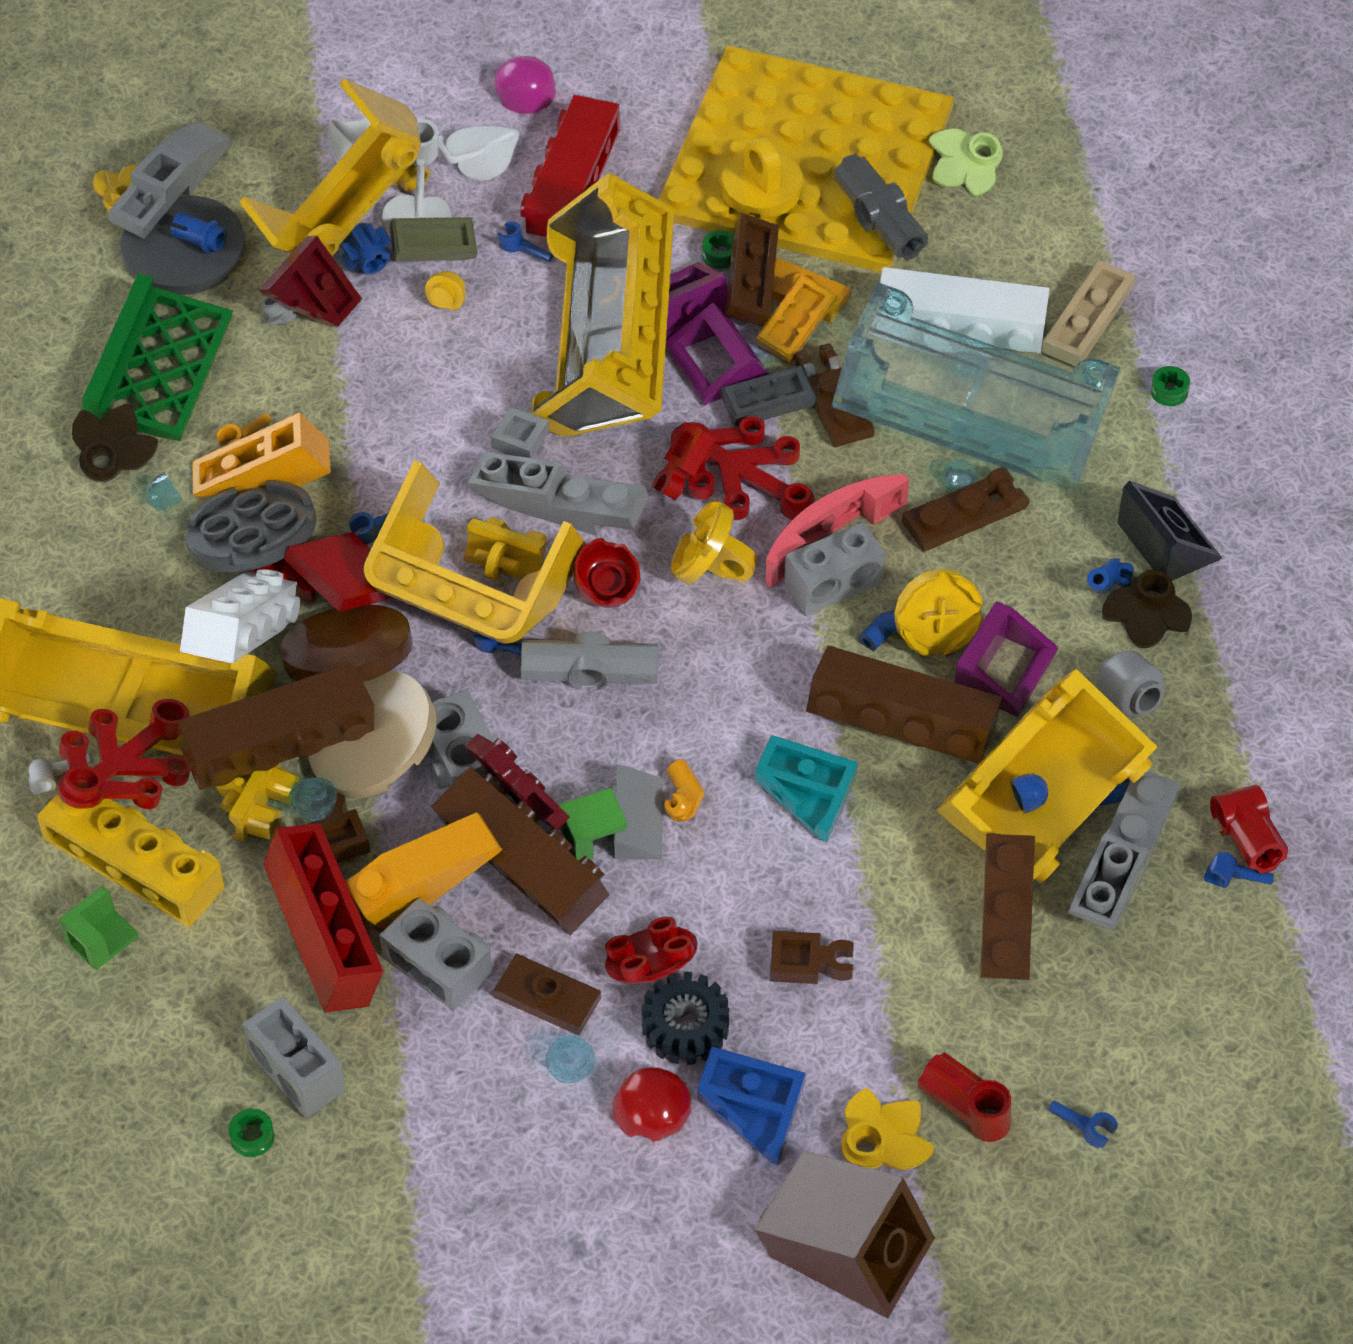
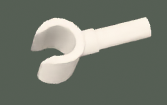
M88 753L86 755L87 764L90 763ZM43 758L34 760L29 766L31 792L35 795L54 790L56 787L54 776L62 775L68 770L67 760L52 764L49 760Z

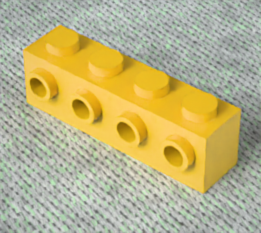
M57 793L37 815L44 840L188 928L193 925L225 888L221 865L211 853L205 850H194L184 844L183 840L171 829L166 827L159 829L149 823L144 815L132 806L124 808L111 799H103L99 805L93 808L79 809L63 802Z

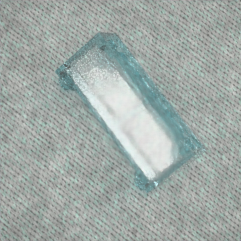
M877 282L848 344L831 407L994 465L1005 467L1039 481L1076 490L1121 367L1099 359H1085L1076 365L1073 373L914 318L912 317L914 310L913 302L906 293Z

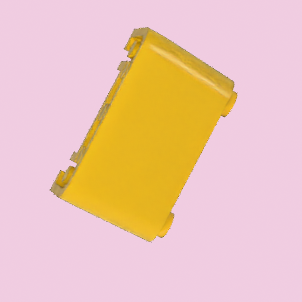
M1074 669L1056 682L941 803L936 811L983 850H985L987 833L1035 836L1033 881L1036 879L1041 884L1060 864L1055 859V856L1060 851L1058 848L1118 784L1127 778L1135 783L1147 772L1153 764L1148 757L1158 746L1077 669ZM1033 773L1041 776L1047 783L1048 797L1041 807L1023 814L1014 797L1010 780L1023 774Z

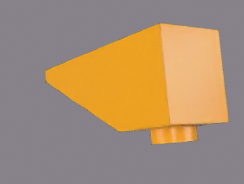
M299 412L192 461L193 495L195 497L215 496L232 487H235L237 492L251 488L264 487L267 480L288 482L299 487L331 473L329 439Z
M476 812L381 854L348 879L346 884L365 918L384 931L418 897L428 905H431L503 849L482 816Z

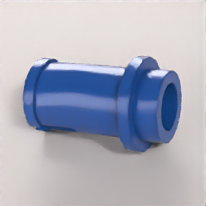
M184 212L178 213L174 218V223L185 227L180 229L171 226L173 237L197 244L206 253L219 252L225 245L227 231L222 228L221 223L217 221H210L208 223L189 216Z

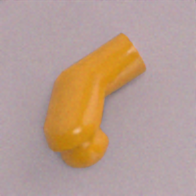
M679 759L671 763L667 768V774L677 790L672 794L671 801L666 798L664 807L672 820L685 822L695 816L705 796V792L687 761Z

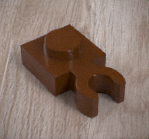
M334 791L336 803L330 807L321 806L317 797L311 798L310 805L315 820L311 824H321L337 863L371 853L369 840L357 810L348 811L345 795Z
M773 930L770 982L818 984L819 972L827 973L835 980L852 979L853 964L839 963L836 959L839 957H853L854 943L849 940H836L826 946L820 945L821 933Z

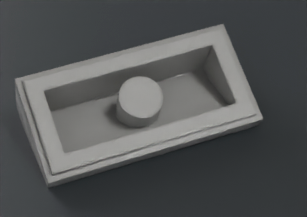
M616 765L615 797L627 820V828L614 833L615 859H662L663 778L628 766Z

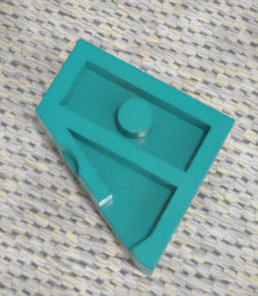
M771 735L755 770V781L820 840L828 842L856 777L858 762Z

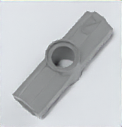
M597 632L579 633L571 641L523 640L521 680L569 681L576 689H582V686H597L596 690L604 689L608 683L657 684L658 644L610 642V639L605 635Z

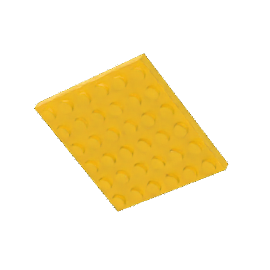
M727 45L658 200L675 209L674 223L710 232L723 230L734 234L735 222L740 213L730 207L722 195V172L731 159L740 153H744L745 145L748 142L764 136L772 142L777 152L783 153L794 160L802 172V191L796 206L785 214L772 218H760V214L749 212V215L779 225L777 248L882 272L883 267H892L895 254L875 229L866 231L861 226L856 217L853 202L834 180V169L841 164L843 158L856 153L859 157H865L886 184L894 182L900 187L906 198L908 211L912 215L936 152L930 145L929 138L945 129L953 108L954 96Z

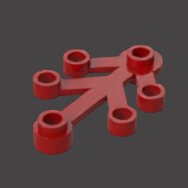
M749 416L740 422L739 427L710 430L701 423L688 422L716 438L711 446V454L708 460L719 466L725 493L724 505L733 509V520L744 519L750 511V498L742 491L740 479L779 500L781 513L790 520H793L815 502L813 492L802 483L787 485L756 467L758 465L775 463L782 465L795 464L800 458V443L796 438L782 436L771 447L728 451L721 446L741 442L750 446L760 444L765 438L764 421L759 417ZM683 424L679 425L673 430L671 434V445L674 442L679 431L681 430ZM755 429L757 432L750 433L747 430ZM783 449H790V450H792V452H788V453H787V452H783V451H781V450H783ZM705 464L697 470L694 476L690 474L688 479L689 494L698 500L708 499L714 493V476L706 471ZM705 483L707 486L698 487L696 484ZM792 497H801L803 499L795 500ZM733 503H740V504H742L743 506H741V507H733V506H731V504H733Z
M174 699L157 701L152 708L150 724L120 748H118L116 738L117 715L108 709L93 711L90 715L88 731L93 737L97 738L100 763L94 768L87 765L86 755L89 739L85 734L79 731L65 732L61 736L59 754L67 760L68 770L58 782L57 792L61 800L79 809L93 808L99 805L103 799H132L133 803L139 808H156L160 804L163 791L162 785L158 781L151 778H142L137 782L109 780L115 776H161L162 780L168 785H185L189 780L190 769L184 757L177 755L167 758L139 757L161 740L172 741L179 737L177 721L189 717L188 708L182 702Z

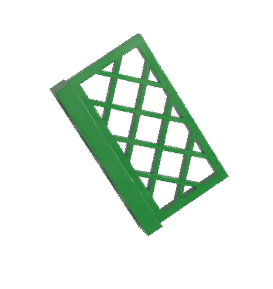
M137 273L82 397V410L89 411L100 420L113 409L116 401L132 396L139 407L134 410L138 431L160 438L181 441L232 319L233 310L153 287L154 277ZM160 303L175 308L179 315L161 321L155 309L157 304ZM203 317L220 320L216 328L202 333L194 321ZM185 324L192 336L174 342L167 330ZM159 333L165 346L147 352L141 342L142 339ZM199 345L205 353V357L188 364L181 351ZM172 355L179 367L160 373L154 361ZM146 365L153 377L134 383L128 371ZM186 376L192 385L191 390L174 395L167 383ZM159 386L166 399L147 405L140 393ZM173 408L179 417L176 427L158 422L154 414Z

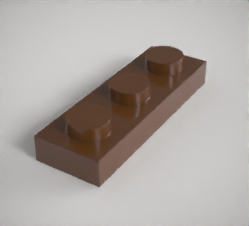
M742 212L740 213L734 227L725 315L764 327L770 318L779 225Z
M986 834L980 978L1029 980L1035 836Z

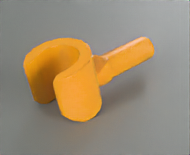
M264 413L242 428L235 424H226L217 431V440L220 446H223L228 440L234 439L229 443L231 444L263 428L272 421L271 417Z

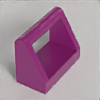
M699 262L670 274L666 341L711 303H714L725 313L728 289L725 275Z
M711 303L666 341L665 349L704 405L722 399V387L770 374L733 321L714 303ZM717 336L736 364L710 385L685 348Z
M996 601L956 664L954 683L1001 696L1000 709L1018 717L1057 653L1058 647L1015 609ZM1005 638L1036 651L1011 694L985 673Z

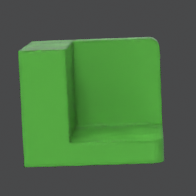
M611 787L558 804L570 817L560 827V830L572 845L570 849L571 854L578 860L584 855L590 860L594 859L593 840L627 828V820Z
M104 886L98 888L59 919L65 942L95 971L138 938L137 931L115 911L111 893Z

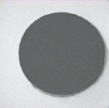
M182 195L145 239L124 229L121 237L122 258L126 270L134 280L137 273L154 277L153 287L179 295L200 293L214 288L227 280V275L234 270L241 258L244 257V230L236 214L224 204L206 197ZM184 212L189 216L208 223L210 221L221 223L222 228L227 231L225 245L219 252L206 253L197 244L173 237L171 226L180 229L185 227L174 223V218L178 213Z
M267 480L264 487L251 488L237 492L236 488L232 487L207 500L190 517L186 545L191 558L198 565L208 570L234 573L262 568L283 559L289 546L302 544L307 541L316 525L315 509L309 494L301 487L288 482Z

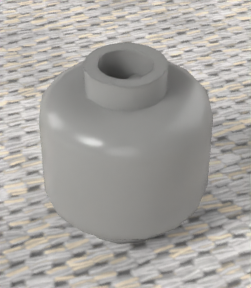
M1125 650L1109 657L1103 662L1097 676L1096 688L1126 717L1135 718L1149 714L1159 706L1164 695V677L1158 668L1139 653Z

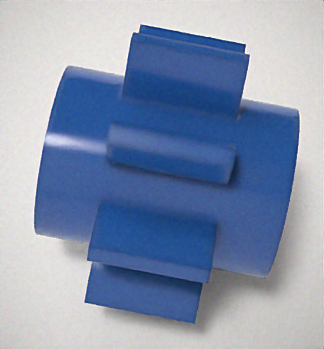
M371 223L357 224L343 240V243L340 244L344 251L341 258L350 271L359 268L365 274L377 273L390 260L389 254L392 253V250L388 245L392 240L382 226L374 229Z

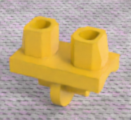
M490 517L485 522L472 518L468 523V543L464 554V561L485 567L486 578L497 580L503 573L522 579L529 573L540 572L546 548L547 537L545 534L534 530L521 534L509 530L505 521Z
M280 764L270 770L255 771L237 777L226 785L216 786L217 791L224 797L220 807L224 811L230 812L229 820L235 826L232 838L245 842L250 834L272 840L276 828H279L281 814L279 810L266 806L269 798L288 805L293 803L300 790L299 776L281 768Z

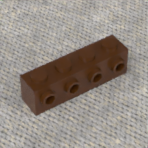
M828 645L812 677L806 712L979 764L983 760L992 739L1002 697Z
M352 662L178 720L179 746L199 790L211 786H223L232 782L237 777L255 771H267L276 767L281 762L299 756H311L320 752L325 747L343 741H355L362 738L367 733L374 731V703Z
M470 766L431 807L445 825H449L476 812L479 813L503 849L490 859L488 863L571 936L609 896L601 882L605 874L587 856L584 855L580 860L574 857L569 852L572 845L556 829L552 827L546 832L536 824L540 818L525 802L519 800L514 805L506 798L505 795L508 793V790L495 776L488 772L482 777Z

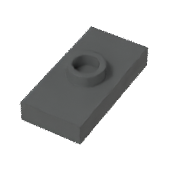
M802 366L721 388V398L734 427H739L740 422L749 416L766 420L813 407L816 404V396Z

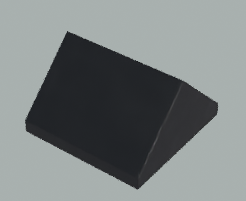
M1130 480L1124 485L1117 523L1153 570L1166 573L1171 581L1222 558L1175 496Z

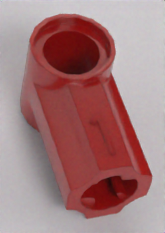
M1251 785L1210 798L1211 816L1213 819L1218 818L1223 831H1219L1220 835L1223 837L1230 835L1250 869H1256L1260 874L1276 870L1277 866L1287 859L1288 847L1270 819L1269 805L1259 785Z
M946 1052L940 1055L936 1054L926 1064L925 1070L918 1079V1088L967 1123L969 1131L974 1137L981 1141L994 1142L1001 1140L1008 1134L1011 1127L1012 1097L1004 1084L995 1080H983ZM989 1108L997 1110L998 1113L987 1115L979 1111Z

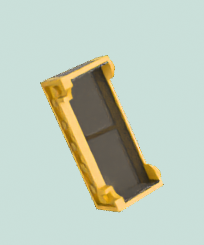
M610 172L548 219L547 243L549 250L554 257L566 263L555 393L549 391L537 393L532 399L530 414L549 420V431L559 436H575L650 419L661 412L675 209Z

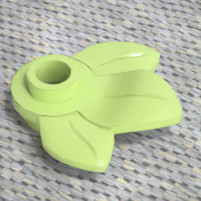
M957 128L937 132L929 138L930 145L942 156L932 174V181L942 187H956L965 184L969 193L974 197L988 192L993 187L996 181L995 169L999 166L1003 157L1001 144L994 135L982 132L971 136ZM976 152H983L988 157L980 156Z

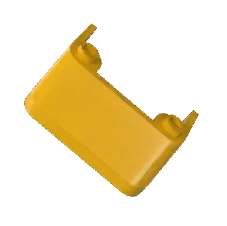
M346 78L341 81L339 85L371 123L370 126L294 214L245 196L239 201L273 247L292 253L307 236H318L332 256L336 253L341 242L406 167L414 163L418 157L421 148L418 121L407 105Z
M414 460L365 561L364 574L367 581L381 593L497 642L513 643L518 641L558 606L573 574L574 561L581 547L587 543L572 524L563 521L540 572H532L524 576L518 583L513 596L438 565L445 548L443 536L435 527L422 522L440 483L423 463Z

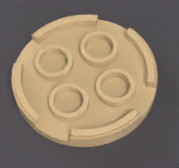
M389 671L379 677L363 682L374 703V731L367 733L358 740L343 741L325 747L320 752L308 756L314 774L332 792L335 791L348 798H367L389 790V784L402 776L413 764L418 766L424 759L435 735L436 709L426 690L417 680L405 673Z

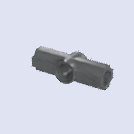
M854 153L843 158L841 164L834 169V180L853 202L854 211L861 226L866 231L875 229L897 258L902 257L907 261L917 257L920 251L927 246L928 234L908 211L906 198L900 187L894 182L886 184L865 157H859Z

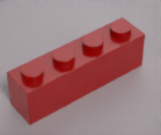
M574 94L568 108L561 110L557 122V134L555 137H549L545 149V161L543 165L538 164L534 172L533 189L530 194H524L521 202L520 216L525 218L526 233L547 237L548 219L599 181L620 132V104ZM587 199L567 213L566 217L581 224L588 208Z
M321 824L276 828L263 866L324 1013L369 1007L384 971Z

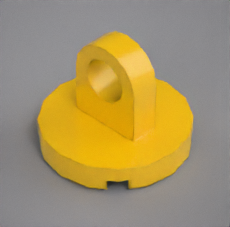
M764 136L748 142L745 145L744 153H740L731 159L722 172V195L727 204L738 213L742 212L749 215V212L760 214V218H772L788 212L797 205L802 191V172L800 168L787 155L777 152L772 142Z
M712 501L696 514L692 524L697 526V528L690 535L685 533L674 551L670 565L671 573L674 574V577L690 585L709 570L719 577L745 582L751 579L757 564V555L750 547L729 535L734 518L733 509L719 501Z
M939 568L924 572L910 581L898 597L894 611L896 629L904 642L923 656H932L931 654L937 655L940 653L945 656L955 653L970 643L981 625L982 596L973 582L956 570Z

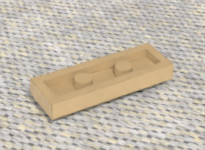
M1098 260L1043 340L1042 353L1080 368L1134 288L1136 275Z

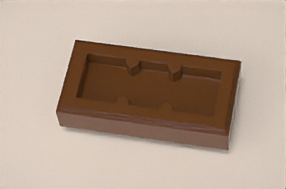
M517 953L493 990L495 999L578 1036L601 1000V990Z

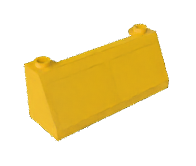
M0 598V723L8 724L9 718L12 716L91 735L88 731L91 713L97 709H108L118 717L117 741L126 743L150 724L153 705L159 700L174 699L182 702L188 708L190 717L271 690L276 681L278 671L254 655L246 654L234 663L180 652L181 644L58 617L39 609L38 611L27 608L21 609V603ZM179 737L172 741L161 740L150 748L184 756L179 746Z

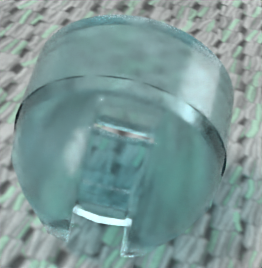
M962 458L954 459L947 463L942 473V485L950 493L971 485L977 480L975 467L969 461Z
M165 472L153 478L147 484L145 495L148 503L153 508L165 511L183 502L180 494Z

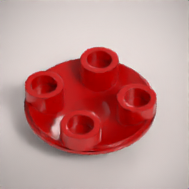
M660 917L650 922L648 929L641 930L630 936L618 935L609 939L604 946L607 953L605 969L612 979L623 983L654 981L684 967L696 954L698 942L692 932L677 927L673 917Z

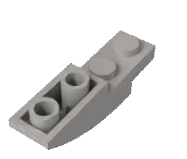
M199 121L188 124L174 132L155 147L132 171L131 185L109 210V222L145 239L182 193L190 195L232 145L233 138Z
M487 451L482 455L468 481L471 490L507 509L562 525L563 521L572 524L578 531L596 536L602 526L633 530L649 499L645 486L567 475L561 462Z
M1148 771L1135 783L1130 781L1107 833L1104 832L1069 908V914L1112 931L1115 929L1135 894L1157 847L1162 829L1179 794L1180 783Z

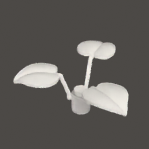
M418 119L421 148L417 159L413 163L417 166L416 197L399 195L392 198L385 205L382 223L388 236L391 238L389 225L392 218L451 217L449 206L444 199L440 197L424 198L425 166H428L437 158L438 149L448 164L458 163V170L465 178L478 181L490 180L501 175L510 165L519 139V131L497 126L466 127L452 133L447 138L445 146L443 136H438L436 125L429 120ZM330 120L329 145L336 163L340 161L370 126L371 123L369 121L344 122Z

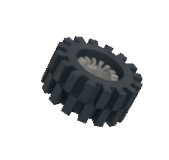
M684 971V980H677L676 973H672L667 976V985L659 979L653 984V992L648 990L645 994V1004H642L643 1036L646 1035V1044L650 1049L656 1047V1055L664 1059L666 1054L671 1055V1063L678 1065L680 1057H686L687 1065L696 1064V1056L699 1055L706 1061L711 1047L719 1049L723 1047V1039L727 1040L729 1033V1008L726 994L721 995V986L716 982L708 987V977L700 974L698 981H693L692 972ZM685 1013H691L698 1018V1023L689 1022L687 1026L683 1025V1028H681L680 1024L676 1025V1022L672 1020L674 1017L683 1018Z

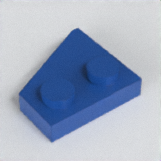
M711 1047L697 1088V1098L768 1161L779 1165L805 1085L806 1073Z

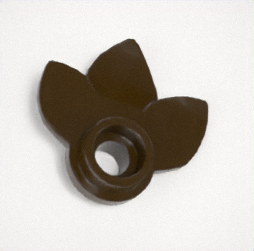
M126 403L110 410L100 420L86 410H81L76 416L72 425V439L81 450L79 457L81 470L90 480L108 482L117 477L121 470L140 469L154 456L158 440L149 435H137V419L130 404ZM99 456H107L110 462L106 467L98 468L94 465L95 459Z
M1147 570L1133 581L1132 586L1117 588L1108 595L1102 608V618L1106 621L1126 623V630L1132 642L1139 648L1145 649L1158 644L1164 637L1167 628L1177 632H1188L1192 622V611L1188 603L1175 595L1174 584L1166 573L1159 570ZM1147 591H1156L1159 594L1153 595L1147 593Z

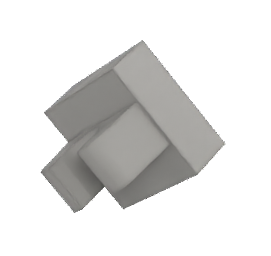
M510 406L491 436V446L507 455L533 458L549 432V420Z

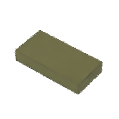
M472 217L391 219L389 227L395 262L475 259L478 254Z

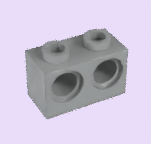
M862 522L787 553L785 557L784 584L806 616L882 584L885 552L866 524Z
M468 689L432 702L435 705L437 722L435 735L428 752L434 762L430 763V767L439 789L449 788L470 766L484 777L488 772L465 746L477 734L494 742V739ZM461 764H471L468 766H460Z
M419 897L379 935L382 957L452 1011L492 973L490 948L479 935L473 932L467 934L456 926L451 916L439 906L432 908ZM420 936L430 937L429 939L424 941L413 940ZM453 963L466 964L459 968L449 967V965Z
M283 996L243 1023L249 1053L306 1119L346 1092L341 1062Z

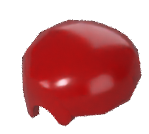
M596 538L581 547L573 564L574 584L580 596L598 607L614 608L626 604L635 595L641 581L639 562L628 551L626 545L607 542L604 538Z
M659 1067L641 1068L624 1079L612 1101L613 1119L623 1133L629 1137L637 1135L646 1137L653 1142L661 1141L662 1138L665 1139L680 1132L691 1114V1093L686 1083L681 1080L679 1075Z

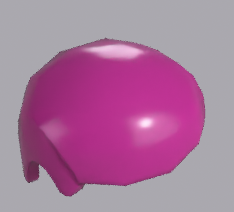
M517 56L503 63L495 74L496 93L500 97L502 106L508 110L520 114L537 113L549 107L556 96L553 73L549 65L537 57Z

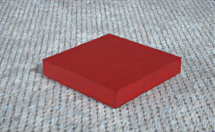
M354 532L289 546L286 551L284 560L338 612L393 599V597L376 590L367 581L364 574V564L371 548L358 538Z

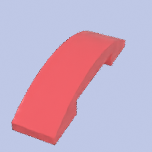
M895 474L862 480L833 491L808 506L784 528L771 547L766 558V584L773 588L785 580V557L787 553L825 538L862 514L874 525L907 505L909 478L904 474Z

